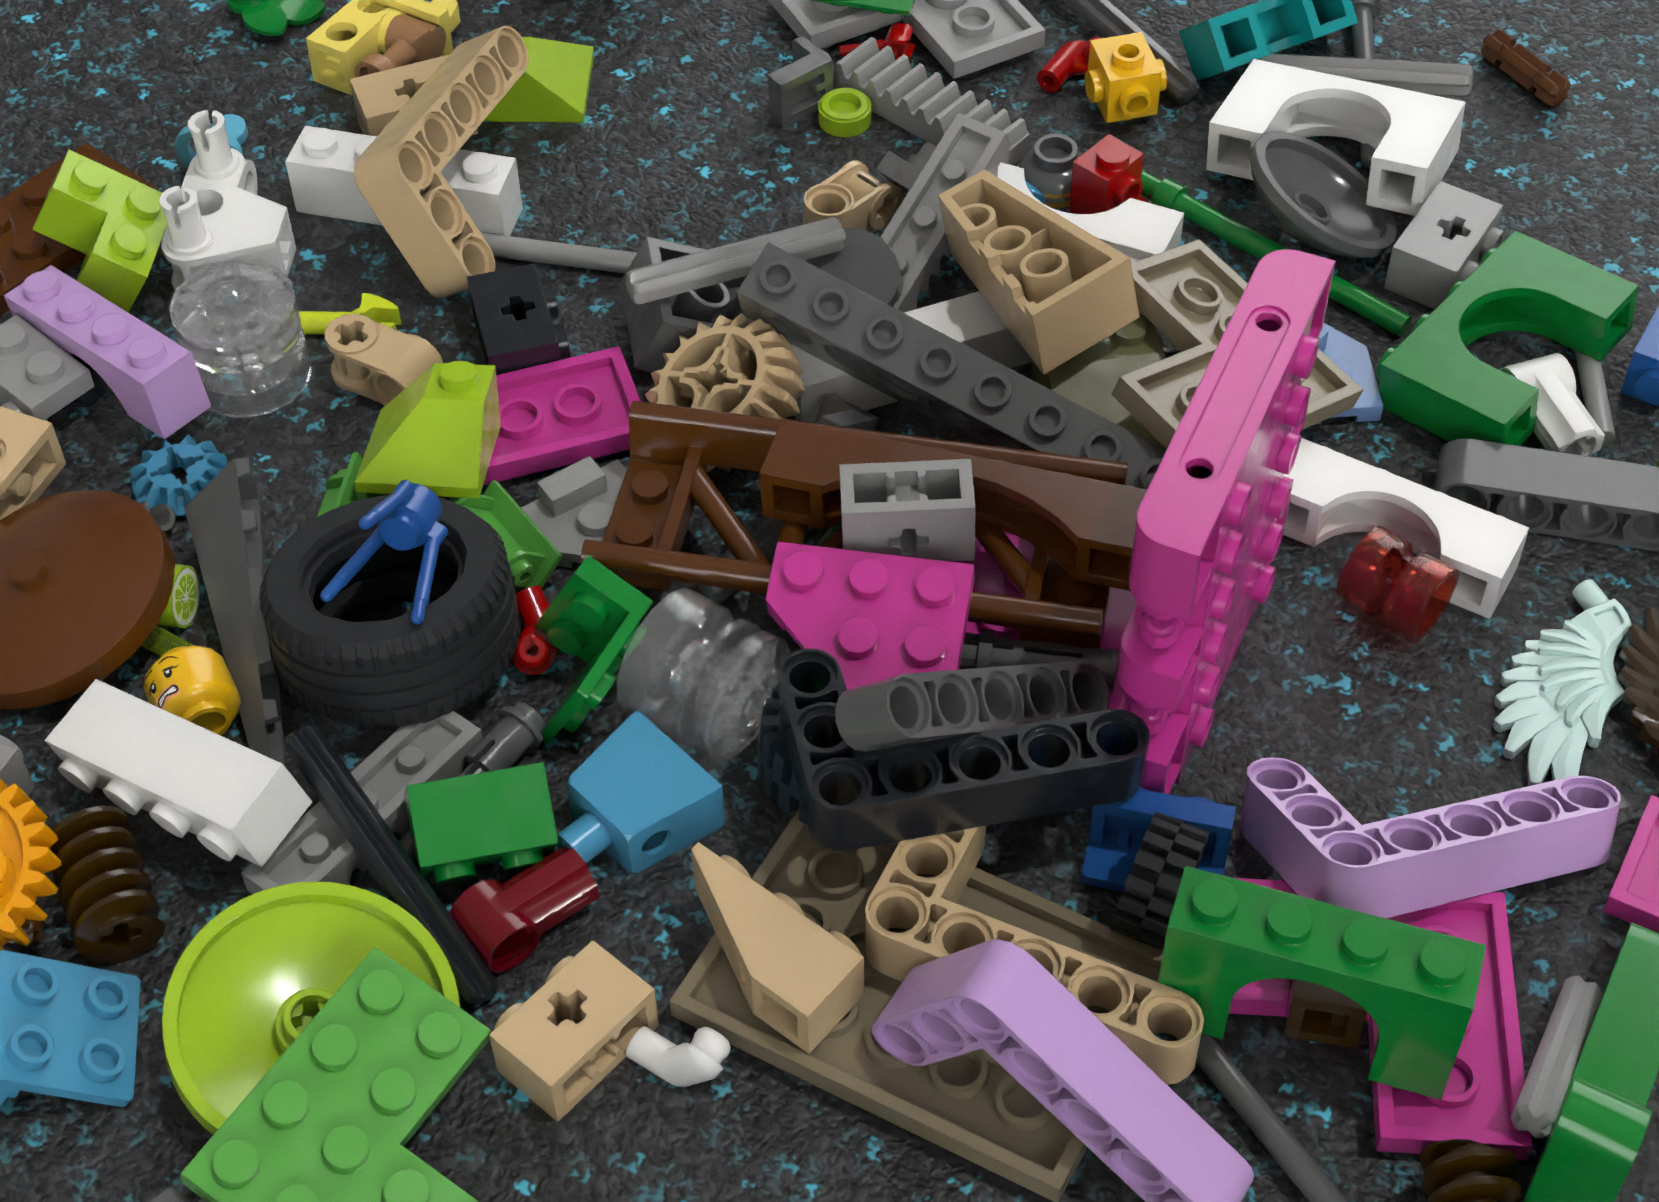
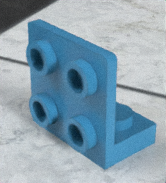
M0 950V1107L7 1097L15 1098L20 1090L126 1107L134 1097L140 979L131 974Z

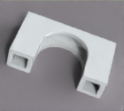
M1253 59L1209 122L1206 170L1253 180L1249 160L1250 150L1261 135L1271 131L1289 132L1305 138L1313 136L1344 137L1363 144H1370L1375 149L1371 157L1366 205L1415 216L1442 180L1459 150L1465 102Z

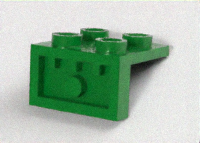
M587 555L535 624V627L545 633L556 648L564 653L576 655L587 663L547 721L541 733L543 742L549 744L562 728L571 734L575 732L591 709L594 710L604 698L617 678L614 676V673L623 660L625 662L628 660L649 630L640 624L639 621L653 601L589 555Z

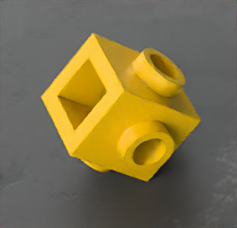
M1138 32L1090 40L1088 71L1085 73V89L1090 103H1097L1105 122L1127 121L1134 118L1157 115L1160 92L1166 89L1167 75L1163 61L1155 59L1143 33Z

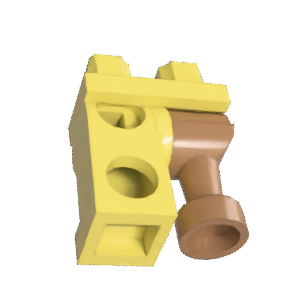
M351 0L306 38L313 81L353 95L350 79L451 54L453 52L451 32L461 22L457 0H432L431 2L425 0Z

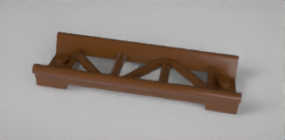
M632 401L629 412L630 462L603 541L588 539L584 541L581 551V563L589 555L631 586L668 591L671 581L767 594L775 552L770 564L705 471L707 465L760 472L782 419ZM819 424L824 427L870 436H880L886 439L941 448L947 451L993 460H1003L1013 464L1054 472H1064L1110 483L1126 485L1128 463ZM695 503L700 507L735 559L680 552ZM783 521L777 542L803 545L808 525ZM975 521L976 539L1022 598L973 591L968 622L1019 628L1020 639L1100 648L1111 587L1074 580L1053 558L1037 547L1034 548L1030 566L1001 528ZM842 527L818 546L843 549Z

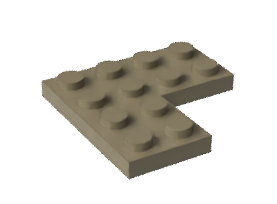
M1200 239L1131 263L1139 313L1149 319L1181 352L1120 376L1111 395L1166 448H1168L1248 284ZM1318 349L1316 360L1308 379L1301 378L1300 385L1311 389L1302 430L1353 408L1363 392V389L1320 349Z

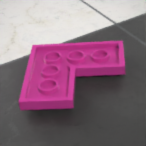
M1235 878L1298 895L1286 881ZM1491 892L1386 918L1484 944L1486 949L1474 1009L1442 1099H1435L1371 1081L1376 1151L1419 1154L1424 1146L1437 1141L1468 1139L1492 1148L1507 1150L1516 1155L1517 1160H1527L1532 1149L1531 1133L1529 1131H1518L1511 1120L1512 1112L1525 1082L1505 893ZM1264 979L1243 986L1234 995L1230 1014L1285 1017L1289 979ZM1367 1012L1365 1021L1368 1022L1371 1066L1378 1035V1026Z

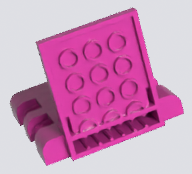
M1291 249L1277 250L1261 258L1138 508L1129 575L1130 591L1111 587L1100 648L1118 649L1114 691H1109L1107 710L1122 709L1132 712L1143 719L1149 728L1150 742L1144 779L1141 785L1146 790L1170 794L1174 784H1179L1195 746L1201 748L1204 746L1213 722L1215 710L1212 707L1257 603L1265 604L1270 594L1276 574V567L1270 566V564L1276 557L1283 537L1294 479L1285 477L1283 474H1290L1297 458L1301 443L1300 432L1305 423L1311 392L1309 387L1300 385L1301 378L1308 379L1318 353L1319 336L1323 329L1335 267L1334 260ZM1003 530L1031 566L1035 546ZM976 537L975 560L948 561L974 564V592L1022 598ZM967 622V633L980 634L981 629L994 630V636L1024 640L1020 639L1019 628Z

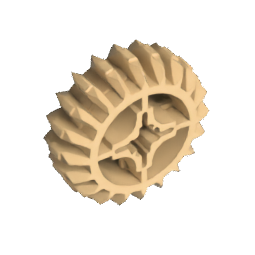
M741 313L733 321L720 314L712 328L699 322L696 335L690 339L679 335L681 346L674 353H662L666 365L664 369L651 373L656 387L645 394L649 403L786 419L800 413L795 399L806 391L802 385V380L799 378L804 370L800 366V360L792 351V345L782 334H778L770 324L764 323L761 319L754 321ZM707 465L706 472L709 473L716 466ZM717 466L719 469L722 468L727 472L732 470V468Z

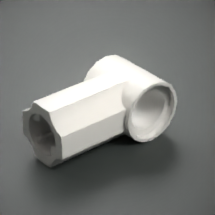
M1554 353L1499 369L1539 389L1534 433L1546 450L1590 457L1601 449L1605 434L1576 396L1574 372L1563 355Z

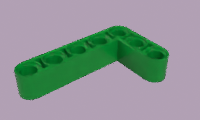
M1631 922L1523 1202L1615 1201L1638 1153L1653 1112L1652 1109L1646 1107L1659 1071L1658 932Z

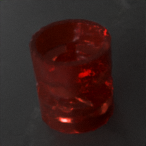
M1376 526L1363 537L1350 555L1338 580L1336 592L1338 597L1367 614H1373L1381 610L1384 624L1413 641H1419L1435 625L1448 605L1458 583L1459 570L1428 552L1414 556L1411 542L1382 526Z

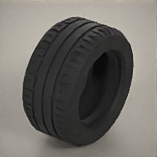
M389 495L362 499L332 509L306 523L283 543L265 571L259 591L260 609L279 676L286 690L303 707L342 725L364 729H394L412 724L426 723L452 711L455 712L478 698L498 679L515 653L521 632L512 573L506 547L496 530L481 517L462 505L438 498L443 509L438 523L448 529V535L439 547L429 597L436 600L426 607L424 621L419 625L412 623L411 613L383 621L349 622L347 620L364 609L395 599L414 598L425 547L423 544L416 548L401 551L384 543L330 602H324L320 597L322 590L379 525L377 523L370 529L363 530L359 527V520Z

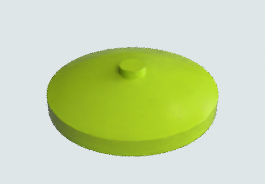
M311 881L275 886L243 898L220 912L195 935L182 953L169 980L163 1005L162 1032L167 1067L181 1100L192 1116L208 1132L214 1135L374 947L460 1007L455 977L446 956L430 932L414 916L387 898L362 888L334 882Z

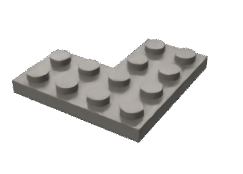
M768 0L798 37L804 36L819 49L830 47L836 43L876 31L879 28L903 20L904 23L912 26L913 33L953 79L1045 47L1046 30L1018 0H915L910 16L884 14L879 11L849 6H833L829 3L810 0Z

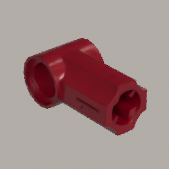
M563 846L503 884L497 880L489 879L472 885L454 902L450 914L489 970L495 973L507 972L520 965L533 953L540 941L541 934L599 898L598 884L593 879L586 862L576 850Z

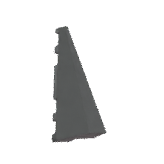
M249 457L232 459L184 509L227 668L241 697L239 712L249 749L278 761L286 767L281 679L260 609L259 591L265 574L260 496Z

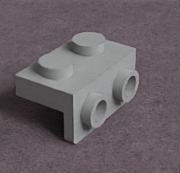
M16 314L0 325V406L47 421V418L95 387L88 368Z

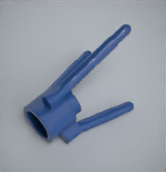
M408 480L400 481L391 495L373 507L359 520V527L363 530H368L377 523L379 525L322 590L320 594L321 599L324 602H330L384 543L401 551L416 548L423 544L425 547L411 613L412 623L415 625L421 624L424 621L426 607L428 606L439 547L448 535V529L438 523L443 509L441 501L436 494L423 485L411 483Z

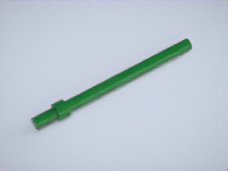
M1142 170L1143 189L1141 195L1150 199L1151 204L1184 212L1186 220L1259 260L1271 252L1287 249L1188 195L1189 190L1187 187L1169 177L1161 180ZM1333 274L1329 293L1330 299L1399 337H1402L1407 332L1412 322V316Z

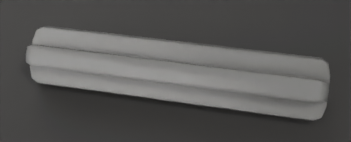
M1579 975L1565 979L1511 1115L1512 1123L1518 1131H1529L1534 1138H1542L1550 1134L1603 995L1600 986L1596 982H1585Z

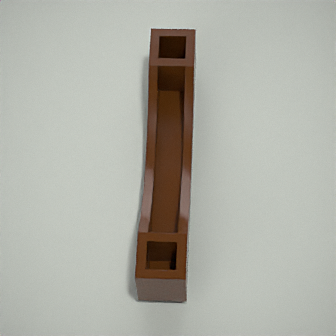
M783 418L759 473L762 513L764 517L825 529L842 523L839 468L841 464L971 459L976 507L975 521L996 526L1030 542L1053 558L1074 580L1130 591L1129 575L1137 511L1145 496L1146 489Z

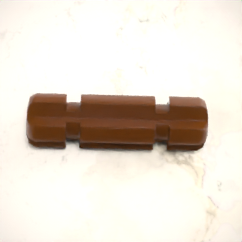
M1497 30L1492 35L1488 34L1483 40L1484 45L1481 49L1482 56L1495 66L1501 63L1499 69L1530 93L1536 90L1535 97L1545 105L1554 107L1559 102H1564L1568 97L1567 92L1571 87L1570 81L1556 70L1550 73L1552 70L1551 66L1522 44L1518 43L1515 47L1516 40L1505 31Z

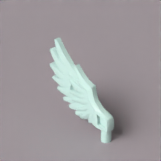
M1592 579L1581 582L1572 592L1573 597L1585 611L1571 620H1565L1562 629L1541 630L1539 640H1526L1523 653L1511 657V670L1501 673L1500 683L1503 687L1507 688L1496 695L1494 703L1498 709L1504 710L1494 719L1493 727L1499 733L1511 729L1503 751V755L1507 759L1512 760L1531 744L1526 768L1528 786L1543 783L1550 768L1553 780L1578 776L1586 742L1593 749L1599 746L1604 720L1609 711L1622 700L1621 696L1624 689L1617 679L1613 660L1616 651L1627 639L1626 632L1632 623L1623 606L1615 598L1609 600Z

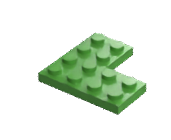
M374 947L180 1173L181 1183L202 1199L205 1197L208 1202H479L404 1146L489 1042L491 1030Z

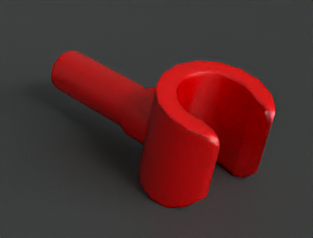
M895 23L892 25L885 39L876 40L879 51L888 45L892 48L895 60L903 54L910 59L916 45L914 43H905L911 38L913 33L912 26L906 23ZM862 43L840 45L841 59Z

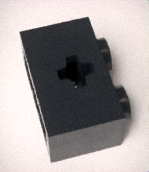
M535 263L467 277L473 319L486 365H494L496 367V375L571 358L564 324L553 325L552 322L553 319L559 318L552 284L541 285Z

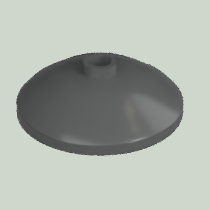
M1283 131L1264 133L1253 145L1249 155L1253 181L1267 209L1280 224L1283 231L1291 238L1315 249L1349 258L1379 256L1394 242L1396 238V225L1391 211L1366 205L1369 182L1341 157L1312 140Z

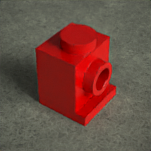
M1106 135L1073 161L1069 212L1072 214L1105 212L1119 206L1129 198L1148 203L1147 200L1140 197L1143 189L1141 174L1144 154L1112 135Z

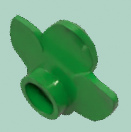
M226 0L227 6L231 11L242 15L244 25L248 29L265 36L284 34L288 24L294 26L309 24L326 11V5L322 0Z

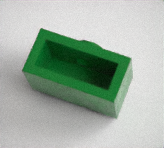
M544 762L406 785L404 800L415 864L423 876L434 874L435 884H449L476 877L475 867L502 862L504 872L526 870L544 859V854L553 853L559 843Z

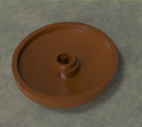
M104 490L71 491L30 503L0 520V709H28L61 701L87 689L95 679L101 681L119 668L137 651L154 630L162 617L172 592L175 577V561L173 550L166 534L148 510L137 501L127 496Z

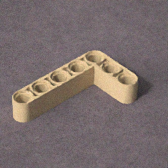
M502 26L459 44L359 156L355 163L354 177L360 193L423 286L431 295L437 298H446L469 290L468 276L495 271V259L489 244L441 171L526 71L529 60L527 46L521 35L510 26Z
M986 826L899 842L870 894L865 907V952L867 960L874 969L902 982L913 967L988 940L1001 939L1011 942L1032 955L1085 1007L1098 1006L1110 1011L1109 1013L1102 1014L1091 1013L1167 1085L1176 1084L1188 1078L1195 1068L1204 1023L1201 1007L1192 997L1177 989L956 904L982 856L985 846ZM929 874L935 877L925 878L917 875ZM890 928H902L908 931L895 933L887 930ZM1154 1034H1171L1180 1040L1165 1041Z

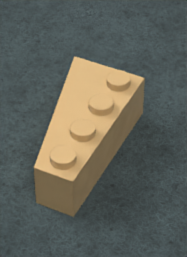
M985 169L938 195L951 255L1043 375L1139 318L1131 260L1120 251Z

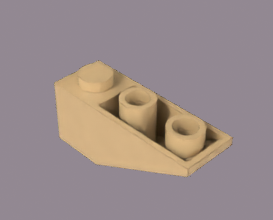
M698 842L691 849L695 889L753 1014L810 1054L864 996V957L856 945L844 934L838 931L827 932L807 918L803 910L792 898L780 892L771 893L752 880L747 870L737 860L728 855L719 857Z

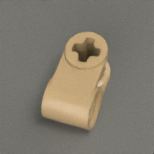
M857 160L850 161L838 172L820 184L810 187L805 192L803 199V225L834 217L839 220L842 228L864 229L873 234L877 230L887 227L903 201V189L894 182L883 183L870 175L868 167Z
M342 315L331 321L325 330L326 346L334 354V360L331 364V375L335 384L345 391L357 393L379 402L383 406H386L390 400H393L431 365L443 363L439 352L427 340L375 322L365 315Z

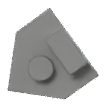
M588 456L538 481L539 499L521 507L563 555L557 566L571 568L573 562L581 563L582 546L586 539L603 541L627 471L618 459L600 468Z

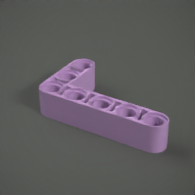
M1270 757L1256 760L1247 768L1240 831L1245 839L1299 896L1382 918H1390L1596 867L1605 863L1610 856L1621 795L1616 787L1607 781L1590 776H1571L1361 825L1301 765L1288 759Z
M1001 939L988 940L913 967L872 1025V1034L880 1046L896 1059L913 1066H925L984 1049L1145 1202H1242L1253 1182L1254 1173L1252 1167L1228 1142L1032 955L1011 942Z

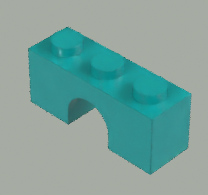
M1263 0L1180 30L1179 33L1192 73L1196 77V81L1247 64L1252 62L1253 59L1258 60L1278 51L1357 24L1358 20L1351 0Z

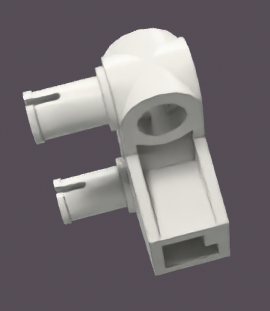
M208 110L197 112L188 120V128L192 134L197 155L189 164L181 188L180 186L168 188L159 198L160 207L164 212L167 223L161 248L163 255L173 268L172 287L178 297L184 301L194 303L211 301L285 284L296 252L287 207L257 195V173L254 162L244 159L239 151L230 148L225 128V118L221 113L214 110L212 112L213 127L210 124Z

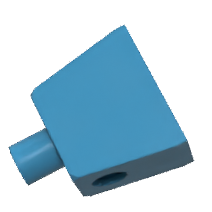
M637 710L570 775L566 785L571 816L574 822L557 833L559 842L557 848L560 849L563 846L568 849L574 848L586 863L605 850L627 872L639 873L725 825L722 785Z

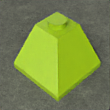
M522 37L529 55L526 71L484 121L584 123L594 60V46Z
M467 361L434 363L380 410L354 482L355 491L392 494L400 481L408 480L411 483H417L429 488L436 496L479 498L501 427L496 367L494 365H474Z

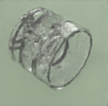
M234 259L214 263L191 274L175 290L169 305L172 325L178 344L191 351L211 404L209 410L223 416L243 418L268 414L293 402L307 387L312 372L310 357L292 281L279 268L256 260Z
M682 588L667 595L656 605L636 631L622 661L617 680V699L627 712L633 714L639 710L659 729H673L678 740L683 744L697 747L701 754L713 761L726 762L739 755L759 734L764 704L767 697L771 698L772 690L779 684V667L782 661L790 655V650L783 638L771 632L760 630L759 626L751 621L744 619L734 621L729 609L694 590Z

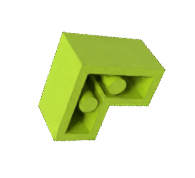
M69 149L47 193L32 230L85 253L86 257L76 281L126 312H129L149 275L167 227L164 212L159 203L162 192Z

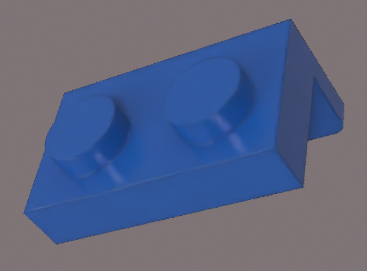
M1143 787L1129 799L1092 806L1089 840L1081 880L1086 885L1123 892L1136 854L1140 849L1143 837L1156 811L1209 831V838L1197 869L1224 875L1236 807L1215 803L1204 797L1194 796L1187 798L1149 791Z

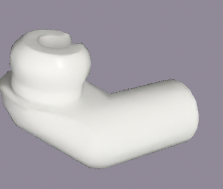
M643 1026L631 1039L626 1050V1057L674 1086L687 1087L715 1079L723 1070L720 1064L729 1055L731 1047L730 1042L723 1035L709 1027L699 1028L695 1032L690 1044L682 1043L676 1045L648 1027Z

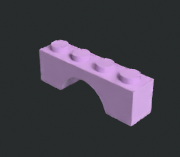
M50 265L42 271L31 274L21 285L4 295L12 316L19 315L69 355L74 354L89 364L112 389L127 414L163 439H166L211 407L191 351L54 266Z

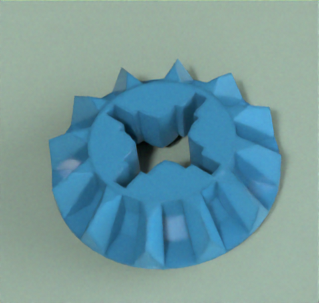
M188 434L180 444L171 445L163 439L160 450H142L141 464L130 468L132 477L131 488L134 497L138 503L142 501L147 502L150 508L165 504L173 509L175 516L186 515L184 507L228 464L224 453L217 451L211 440L197 444ZM182 467L187 472V476H185L187 483L182 485L180 479H176L171 470Z

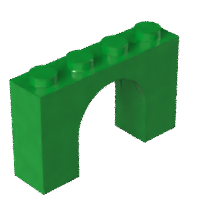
M1515 230L1498 248L1488 250L1482 258L1479 267L1465 281H1457L1448 292L1446 299L1431 314L1425 313L1415 324L1412 333L1397 348L1391 347L1383 354L1376 369L1383 409L1449 442L1456 439H1476L1521 446L1534 432L1539 389L1480 361L1466 347L1473 341L1495 332L1525 331L1547 337L1601 362L1632 329L1639 285Z
M1185 866L1167 927L1158 982L1192 997L1201 1007L1204 1017L1201 1034L1219 1039L1224 1037L1235 993L1249 983L1264 979L1283 978L1307 981L1335 990L1363 1007L1378 1026V1035L1367 1080L1441 1100L1474 1009L1486 945Z

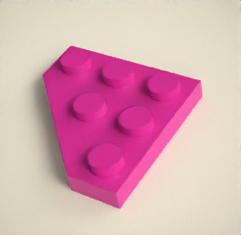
M777 542L765 600L768 613L783 631L787 630L801 649H819L829 653L837 660L841 667L846 688L849 690L901 674L960 670L975 580L974 564Z

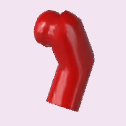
M1093 37V38H1091L1090 40H1096V39H1102V38H1101V37ZM1090 40L1070 41L1061 46L1037 74V81L1041 88L1047 92H1056L1069 77L1085 76L1089 64Z
M535 585L516 594L518 613L524 628L518 638V645L512 657L516 667L521 672L529 675L541 674L548 670L559 651L551 643L548 636L535 627V624L549 606L541 586Z

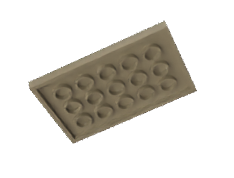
M798 809L752 877V880L773 894L780 892L789 896L800 906L807 918L827 932L838 931L844 934L856 945L864 957V996L814 1050L808 1054L753 1014L715 932L670 999L671 1016L697 1029L702 1027L712 1028L723 1035L730 1042V1045L1053 1202H1059L1088 1147L984 1049L925 1066H913L890 1055L880 1046L872 1034L873 1023L902 982L877 971L867 960L865 952V907L870 894L899 842L849 851L829 850L813 840L807 824L799 821ZM976 867L956 903L1156 982L1159 980L1163 956L1162 950L1110 930L1109 926ZM929 874L917 875L925 878L935 877ZM890 928L887 931L900 933L906 932L908 930L902 928ZM1086 1007L1089 1011L1094 1013L1102 1014L1110 1012L1103 1007Z

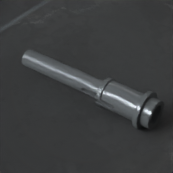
M518 701L512 707L504 706L498 713L500 721L477 747L464 757L467 767L459 776L510 768L528 747L537 748L543 741L541 733L546 723L542 716L524 702ZM409 830L399 842L415 863Z

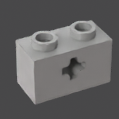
M1440 181L1394 244L1384 289L1436 309L1446 299L1448 292L1457 281H1465L1479 267L1482 258L1488 250L1498 248L1502 244L1505 231L1498 229L1503 205Z
M971 459L839 465L843 549L940 561L975 560L976 507Z

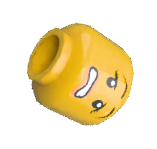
M195 645L173 648L155 661L145 675L143 690L150 704L220 736L228 730L231 722L239 712L241 697L223 657L211 648Z

